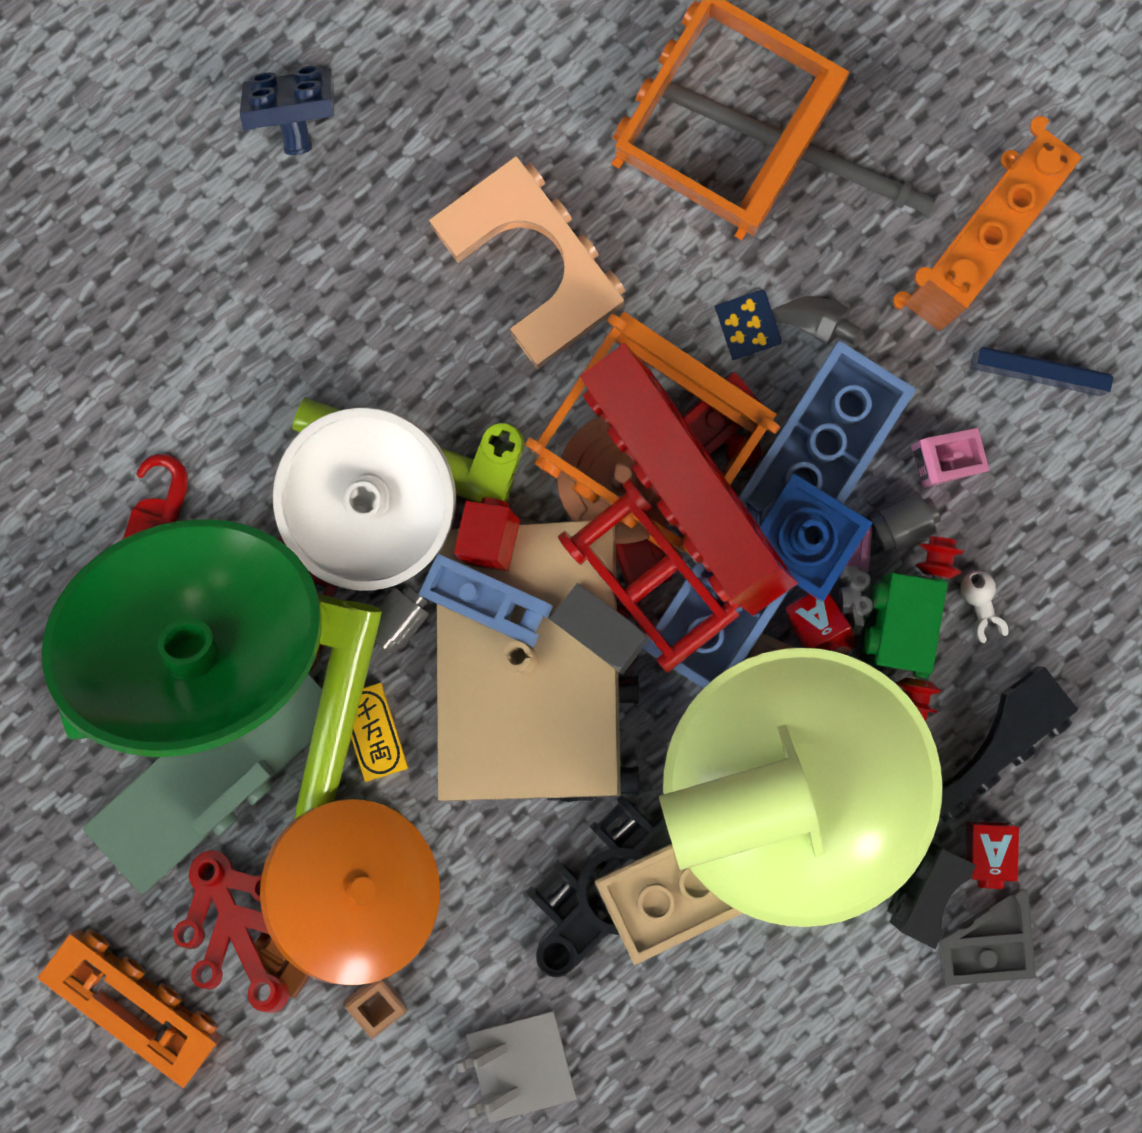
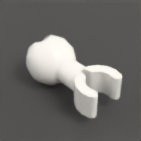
M980 570L972 571L964 577L960 588L964 600L975 607L978 620L975 622L974 633L977 640L982 643L987 641L984 635L985 627L988 624L987 618L997 624L1000 634L1007 636L1008 626L1004 620L995 615L991 602L996 593L994 579L987 572ZM978 574L979 579L977 583L973 584L971 577Z

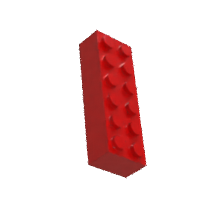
M625 343L580 375V378L588 388L582 394L595 414L598 417L601 415L610 426L607 432L617 447L623 453L626 451L633 462L636 463L631 467L642 484L647 489L651 488L659 499L662 498L657 503V506L672 526L676 525L684 536L688 535L687 538L682 540L683 545L698 564L702 563L709 573L713 572L714 575L708 578V581L723 602L728 601L734 610L742 607L753 616L798 584L650 368Z

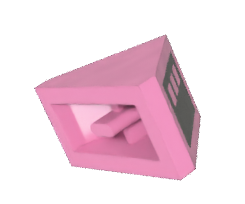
M978 428L928 437L911 445L922 488L990 471Z

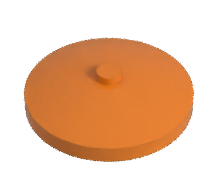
M348 799L325 803L306 811L294 819L274 842L262 871L260 884L261 909L272 941L281 954L297 969L308 976L327 983L339 985L368 984L387 978L401 970L412 961L425 945L433 930L439 910L440 881L433 853L422 834L408 819L397 811L385 805L367 800Z

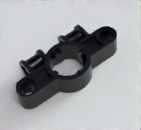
M621 794L617 798L618 804L599 823L593 822L589 826L607 846L597 850L586 860L579 876L577 877L561 860L557 859L553 863L554 869L536 888L530 886L526 890L529 897L556 923L541 938L537 946L536 961L543 973L556 978L565 976L608 933L620 935L613 920L606 919L608 915L596 901L592 904L588 901L586 892L588 878L591 874L596 877L607 864L606 859L622 856L638 860L671 844L664 814L652 824ZM625 817H628V818L617 828L616 831L612 832V830H613ZM560 883H564L552 896H548ZM552 943L565 945L570 953L567 961L559 965L548 962L543 953L548 945Z

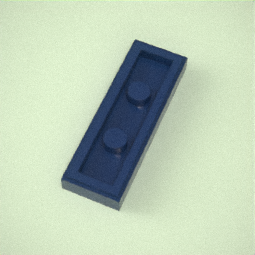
M981 347L973 353L970 369L1096 396H1103L1111 392L1114 378L1109 373Z

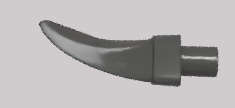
M804 296L772 310L776 323L793 325L826 345H829L837 337L856 345L863 333V329L846 321L851 311L850 308L826 298Z

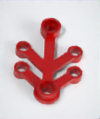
M215 850L205 851L199 854L190 866L189 880L195 889V893L186 920L179 922L174 928L173 939L180 947L190 950L198 948L204 941L205 932L202 926L213 900L219 915L204 960L197 962L192 968V982L197 987L207 990L214 989L221 983L223 978L221 967L231 940L251 983L248 988V1000L251 1006L265 1013H276L288 1001V986L283 979L268 974L248 931V928L269 934L262 912L236 905L229 889L251 893L257 901H260L262 875L256 877L233 870L231 860L225 854ZM213 865L215 874L211 879L206 880L204 872L208 866ZM189 927H192L194 929V937L190 942L186 943L184 941V932ZM210 967L212 969V977L208 982L204 983L201 977L202 972L205 968ZM268 984L270 995L266 1000L261 1001L259 998L260 988Z

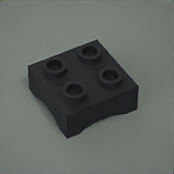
M931 842L926 855L912 874L905 890L899 888L892 896L887 912L893 914L889 922L901 933L936 949L943 935L942 917L946 904L955 890L970 879L976 865Z

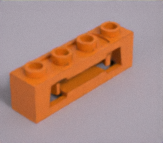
M78 929L69 934L37 979L184 1088L223 1036L216 1032L218 1024L201 1011L197 1010L193 1015L179 1003L182 997L171 987L163 983L156 987L145 979L143 975L146 973V970L135 960L127 956L120 960L107 950L110 945L109 942L99 933L91 929H87L84 933ZM105 974L107 975L104 978L105 982L161 1024L168 1021L172 1026L157 1041L155 1039L158 1035L157 1032L101 990L95 994L90 988L93 985L96 986ZM165 1046H168V1047H169L171 1050H173L176 1054H174L172 1051H170V1050H169L168 1048H166Z

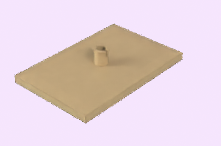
M591 521L519 525L509 572L465 565L454 554L459 529H451L444 546L438 554L553 605L548 619L542 618L536 632L540 636L533 648L437 604L438 801L621 796L618 671L550 620V617L577 583L617 611V596L589 561L586 560L583 564H578L558 539V536L563 531H567L573 536ZM614 526L590 546L616 577V534ZM516 605L509 621L520 625L526 609Z

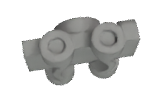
M848 566L840 574V582L845 587L839 588L838 607L843 615L848 614L847 621L852 628L853 635H859L873 608L871 599L864 596L865 590L870 584V576L864 571H859L858 566Z

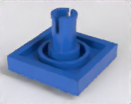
M793 473L759 527L797 580L798 584L796 586L822 602L827 597L873 522Z

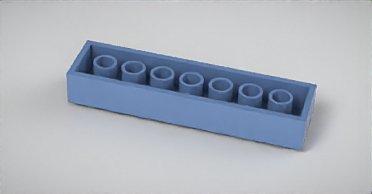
M839 340L831 349L738 495L759 526L761 525L793 473L844 504L916 389ZM696 562L692 570L720 605L723 606L728 601L723 602L708 581V578L714 575L713 572L709 573L702 563L698 564ZM685 578L655 627L667 642L673 646L713 614V612ZM787 592L753 616L742 607L736 609L740 614L738 618L688 656L673 670L703 689L725 670L745 660ZM652 639L642 649L654 658H658L663 654Z

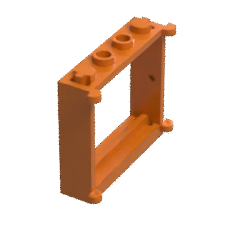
M694 0L683 17L681 24L686 26L679 40L676 41L671 38L661 53L658 62L663 66L656 78L647 77L635 99L640 104L632 118L625 115L618 124L616 132L612 137L617 143L615 144L616 156L611 165L620 169L625 161L737 226L738 230L734 237L742 241L747 233L752 236L756 235L844 88L849 71L726 0H702L701 3ZM711 17L816 77L739 207L633 145L667 86L672 81L706 22Z
M1037 116L1031 121L1029 130L1036 138L1021 155L1014 150H1007L1002 154L1000 163L1007 170L933 268L922 267L915 273L914 280L918 287L914 293L910 295L905 291H900L893 297L892 303L897 310L900 311L904 305L940 332L969 307L1082 159L1081 155L1045 129L1050 122L1049 119L1044 116Z
M623 312L619 317L611 313L606 322L613 327L582 373L603 359L614 342L618 345L625 343L642 361L748 431V434L722 471V474L731 484L765 431L768 430L775 435L780 428L773 421L777 414L626 312ZM579 376L538 440L535 441L529 437L524 445L531 449L530 452L538 456L533 464L554 478H557L560 472L576 482L572 490L595 504L598 498H601L612 505L620 497L545 448L586 386ZM632 512L620 521L631 529L634 528L636 523L642 525ZM652 519L674 548L689 554L682 543V540L687 538L688 535L684 536L681 533L678 537ZM650 535L648 540L662 549Z

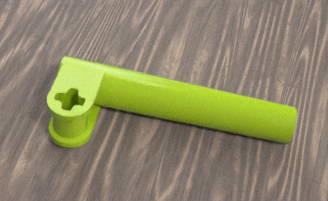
M304 397L295 414L292 430L300 433L321 417L341 410ZM498 423L489 427L482 436L474 459L440 447L447 458L453 474L456 496L477 503H481L482 498L507 501L525 444L523 435L517 428L505 423ZM508 431L510 433L509 441L515 443V448L512 452L504 451L502 456L499 457L496 455L497 447L491 444L494 436L502 437L504 432Z
M318 594L322 613L320 644L332 648L294 819L314 807L334 802L336 799L382 610L375 606Z

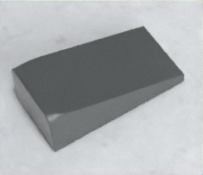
M579 583L573 587L550 617L552 622L622 675L651 639L648 634Z

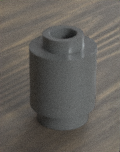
M917 492L878 510V516L870 519V521L873 522L871 527L879 545L886 552L893 548L899 551L936 534L935 524L940 522L941 518L930 497L923 499Z
M408 585L405 586L402 592L393 587L378 606L382 610L375 642L391 654L399 646L404 648L429 616V613L423 609L428 601Z

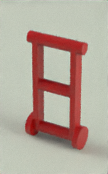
M629 478L622 484L627 491L623 496L573 536L567 531H563L558 536V539L578 564L581 565L586 560L589 561L663 654L656 659L668 673L738 618L740 614L728 602L721 606L648 516L646 512L653 506L638 486ZM632 512L666 553V556L627 588H624L590 545ZM679 570L712 610L713 614L671 646L637 603Z

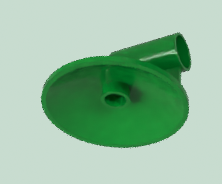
M215 519L184 520L158 525L124 538L94 557L72 578L57 599L46 623L41 652L42 669L50 694L60 710L62 723L70 740L90 738L100 745L131 755L173 757L207 751L246 735L274 716L291 699L307 677L320 644L322 632L320 600L313 579L298 556L275 537L245 524Z

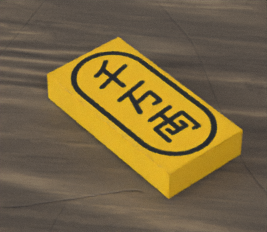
M382 682L363 688L351 735L365 782L409 768Z

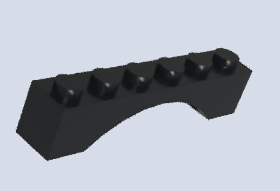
M1036 666L1001 693L997 714L985 741L973 758L957 774L942 784V804L939 819L941 818L943 822L952 819L965 808V804L962 801L975 790L982 794L1001 780L998 773L1011 762L1014 766H1018L1033 756L1037 751L1033 745L1046 735L1050 739L1058 736L1073 723L1069 717L1076 713L1078 708L1046 667Z

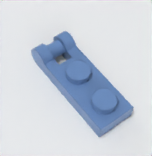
M437 554L419 592L420 596L533 648L540 636L536 632L542 618L548 619L553 605L440 554ZM516 605L526 609L520 625L509 621Z

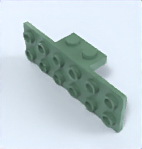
M308 673L291 699L274 716L246 735L207 751L182 756L160 757L84 826V832L139 893H146L212 832L219 837L239 819L234 812L246 801L253 806L273 788L268 781L311 743L323 688Z

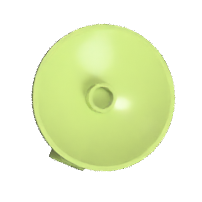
M817 648L779 649L753 656L728 668L705 686L689 704L679 720L667 751L663 779L664 795H660L659 800L680 870L690 868L702 884L720 900L753 918L785 926H823L851 919L878 906L904 885L915 872L927 853L939 821L942 804L941 765L935 742L922 714L902 689L886 675L858 659L834 651Z

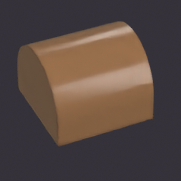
M387 978L364 984L343 1000L345 1009L371 1039L408 1011L403 998Z

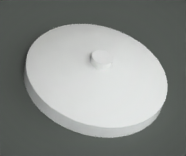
M357 407L321 417L302 430L286 449L276 472L273 488V508L283 541L298 556L308 571L338 587L352 590H378L395 586L408 580L424 569L437 556L444 546L453 525L456 509V489L447 458L436 441L422 427L405 416L392 411L372 407Z

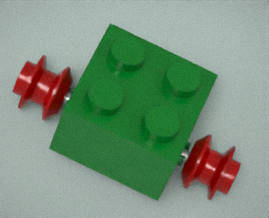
M930 536L929 544L919 543V546L927 551L926 561L916 563V567L924 575L932 576L931 578L925 579L891 573L882 575L878 583H872L869 598L873 603L872 610H875L872 627L864 628L860 645V654L867 655L866 664L913 672L912 676L915 679L905 677L895 684L912 700L924 720H927L928 712L937 713V710L929 705L931 695L941 693V690L933 682L924 680V678L929 679V674H933L948 583L941 578L951 579L961 574V570L953 565L954 556L965 553L964 550L956 548L957 540L939 536Z

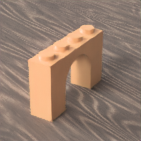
M515 156L431 218L429 222L431 228L457 263L497 234L509 229L526 228L535 230L548 237L556 245L561 253L565 267L563 279L558 290L547 302L510 328L511 335L538 370L609 318L611 313L614 314L624 307V299L621 295L626 290L611 270L604 273L594 259L599 254L590 240L584 234L577 238L567 223L572 218L564 205L557 198L550 201L542 191L541 187L545 185V181L533 164L529 162L524 166L518 157Z

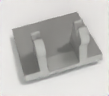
M554 1010L466 1033L470 1053L464 1059L455 1062L457 1072H466V1069L475 1067L482 1097L475 1104L467 1107L470 1118L478 1117V1114L486 1112L488 1121L491 1123L577 1100Z

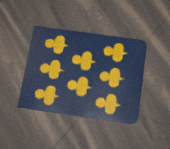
M759 290L714 306L732 361L781 344L782 339L764 290Z

